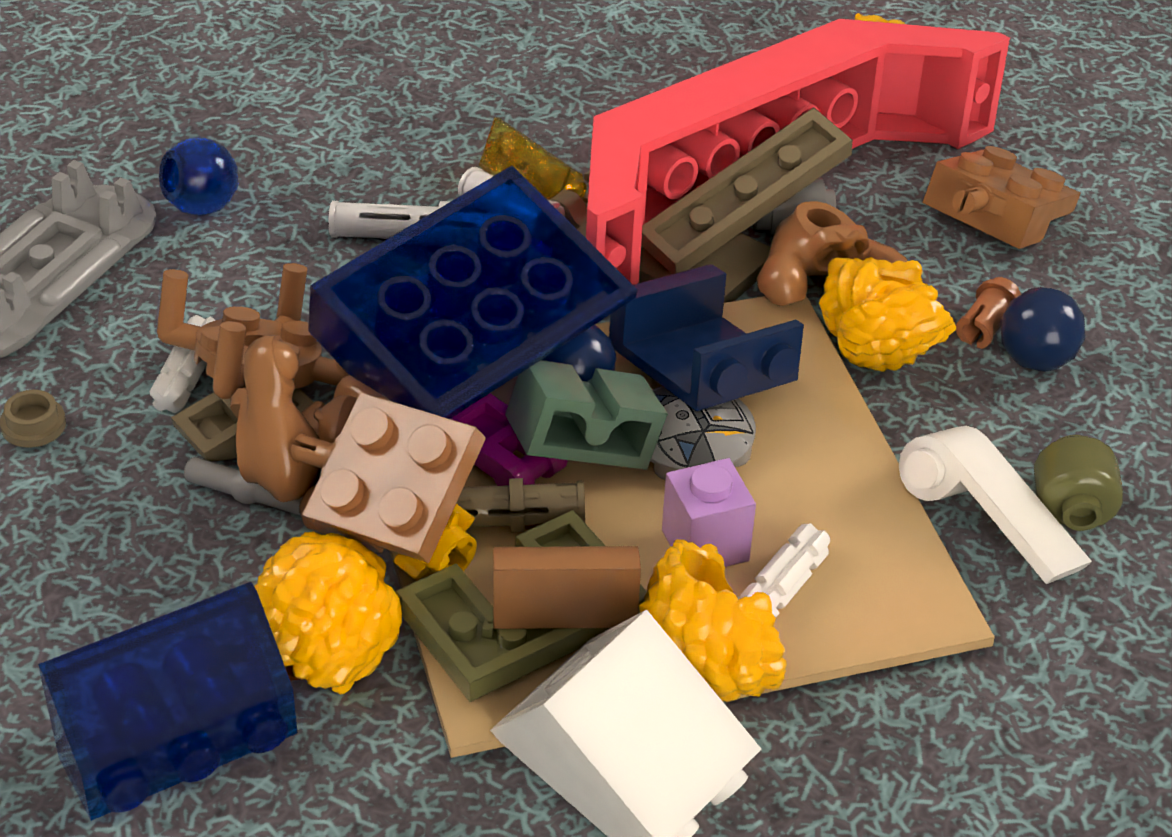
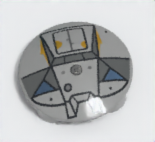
M663 386L653 389V392L668 413L650 460L654 463V472L658 477L666 480L667 472L730 458L734 467L742 466L750 460L756 426L752 413L740 399L695 411Z

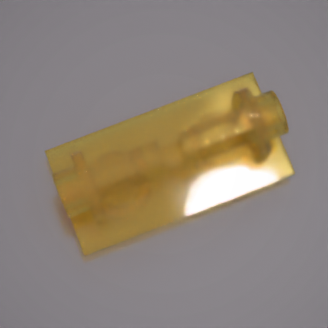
M494 117L479 163L482 169L505 181L517 179L528 185L530 192L548 200L563 189L571 190L583 198L587 185L583 182V175L580 172L572 169L568 164L501 118Z

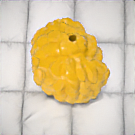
M869 257L865 260L859 258H834L828 263L829 276L826 277L824 295L819 301V306L826 327L831 334L837 337L839 350L850 363L858 367H866L881 372L887 369L897 371L904 364L913 365L918 355L926 354L928 349L937 343L946 342L949 335L955 332L956 325L950 313L944 309L942 304L936 301L938 291L932 285L929 286L922 282V266L918 261L903 262L899 260L890 263L887 260H876Z
M304 532L300 537L289 539L280 546L274 556H271L266 561L263 572L258 576L256 585L248 592L249 606L243 612V621L251 624L254 629L253 637L257 642L268 644V656L273 659L277 666H293V674L296 678L306 679L308 684L314 688L322 687L327 689L332 687L333 692L341 695L348 692L355 681L372 674L381 663L384 652L391 649L396 643L399 636V628L402 624V608L398 595L391 586L384 582L387 566L380 556L366 548L360 541L344 537L340 534L328 533L321 535L316 532Z
M676 539L673 545L666 550L664 557L660 558L653 567V574L648 582L644 602L638 605L640 613L646 609L723 702L738 700L741 695L760 697L765 689H779L785 678L787 661L782 657L785 648L780 641L778 630L774 627L776 617L772 613L770 596L764 592H755L751 597L738 599L733 593L732 587L726 581L724 558L721 554H718L716 546L708 543L698 547L693 542Z

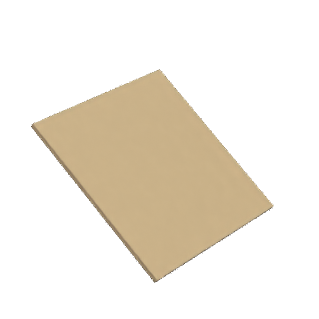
M765 296L724 303L723 318L745 333H751L795 319L804 324L798 380L738 398L752 413L756 433L750 460L746 464L735 468L754 499L756 509L750 560L725 567L726 581L738 598L751 583H757L754 578L778 550L786 543H789L788 539L802 524L811 523L817 530H825L830 537V543L827 546L829 549L827 557L816 569L811 570L813 574L788 604L782 609H777L779 615L776 617L774 627L778 630L780 641L784 645L785 652L782 657L787 661V666L781 687L776 690L765 689L763 693L993 646L995 637L921 502L906 489L902 482L899 463L807 296H805L802 302H795L792 305L786 306L774 305ZM610 322L595 324L609 337ZM540 333L524 336L521 350L516 359L534 342ZM615 351L617 357L615 371L643 375L652 390L662 386ZM476 358L461 373L508 405L519 370L516 367V359L505 368L494 369L484 366ZM374 360L362 362L360 374L368 376L369 366ZM437 375L431 378V384L424 393L431 395L436 392L438 383L449 375ZM518 450L513 452L520 459L525 456ZM568 460L567 466L551 478L539 477L536 479L535 484L576 483V481H583L585 524L605 546H638L641 562L640 584L647 591L649 579L653 574V567L660 558L664 557L666 550L671 547L662 531L665 480L655 474L654 463L650 461L648 469L644 470ZM475 465L464 487L497 486L492 477ZM524 525L525 532L539 525ZM511 526L469 527L466 532L475 538L477 548L471 563L463 572L493 606V547H515L516 536L524 532H511ZM390 551L392 561H394L398 553ZM393 562L400 588L416 582V580ZM414 632L450 757L453 758L505 747L490 730L576 651L469 702ZM741 695L739 698H744V697H749V696H747V695Z

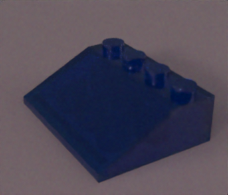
M510 166L310 285L308 331L353 378L395 403L451 419L635 299L638 289L513 166Z

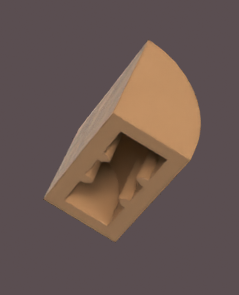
M638 546L493 547L494 629L612 628L637 615L641 578Z

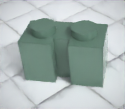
M528 358L523 359L505 413L527 455L644 470L648 469L668 415L643 375L596 368L592 379L585 382L580 379L574 367L570 364Z

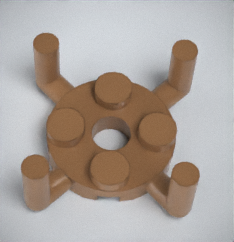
M296 263L283 265L277 317L274 321L260 319V313L254 309L234 306L223 310L222 319L209 322L202 327L183 322L188 273L175 269L163 272L157 326L158 338L163 343L194 350L196 365L202 360L207 363L206 374L213 378V391L219 398L230 399L238 388H246L243 374L244 354L253 341L268 335H279L297 353L299 366L296 375L293 377L295 389L305 387L314 381L337 386L343 377L361 373L368 318L357 313L344 314L337 360L322 357V347L318 341L319 329L311 323L301 321L307 267Z

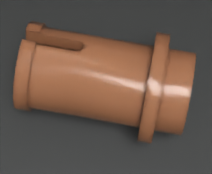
M1003 277L984 281L976 290V301L956 323V333L960 340L972 345L983 332V335L977 342V347L980 349L986 348L1001 327L1000 321L1010 301L1021 295L1017 285Z

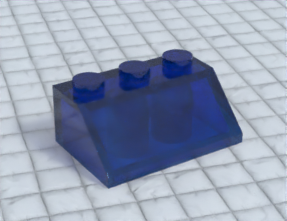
M252 582L38 664L58 757L91 821L111 812H126L134 809L148 796L182 782L200 781L212 774L219 766L250 753L271 751L286 738L298 734L293 687L258 592Z

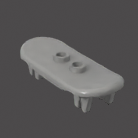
M73 160L67 165L68 175L59 172L52 177V198L26 211L0 233V358L6 357L25 346L50 321L153 231L157 220L154 205L147 198L134 191L131 181L119 178L114 185H93L84 164Z

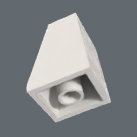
M647 609L588 640L490 730L506 748L608 837H692L699 828V824L694 817L710 801L713 805H718L733 795L748 779L747 774L742 768L761 750V747Z

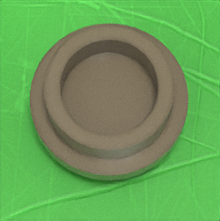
M25 390L13 395L5 403L4 412L0 417V428L3 437L9 443L25 448L39 447L54 441L63 433L66 427L65 412L62 406L55 401L51 394L42 390Z

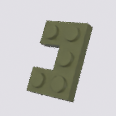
M574 510L517 535L515 540V547L605 546ZM457 563L396 590V594L401 602L402 617L469 702L580 649L588 640L610 629H494L493 606ZM641 584L639 604L644 602V596L647 593Z

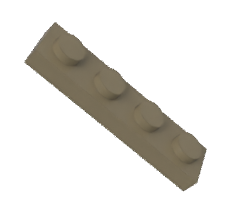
M813 107L642 225L641 246L671 274L687 271L851 156L853 140Z

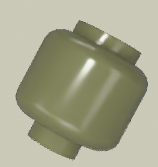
M1068 435L1052 442L1039 453L1034 463L1036 495L1060 524H1064L1072 530L1086 531L1096 526L1104 525L1117 515L1123 503V487L1118 459L1110 446L1099 439L1083 435Z

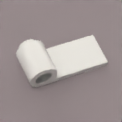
M961 426L916 437L907 443L901 452L899 460L900 477L910 493L916 498L933 501L969 491L1046 584L1079 572L1092 562L987 436L978 429Z

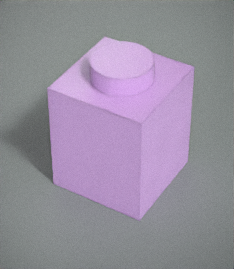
M730 458L667 472L662 531L670 546L673 545L676 539L693 542L698 547L708 543L717 547L718 554H721L724 558L725 567L749 561L756 503Z

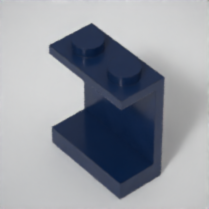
M713 264L612 290L609 338L614 350L695 411L797 381L804 324L795 319L751 333H745L723 318L727 273Z

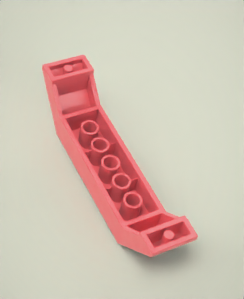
M837 19L594 116L587 204L582 312L591 319L611 310L612 290L639 283L642 225L813 107L853 140L852 149L872 140L949 144L956 149H960L993 132L1010 37L1000 32Z

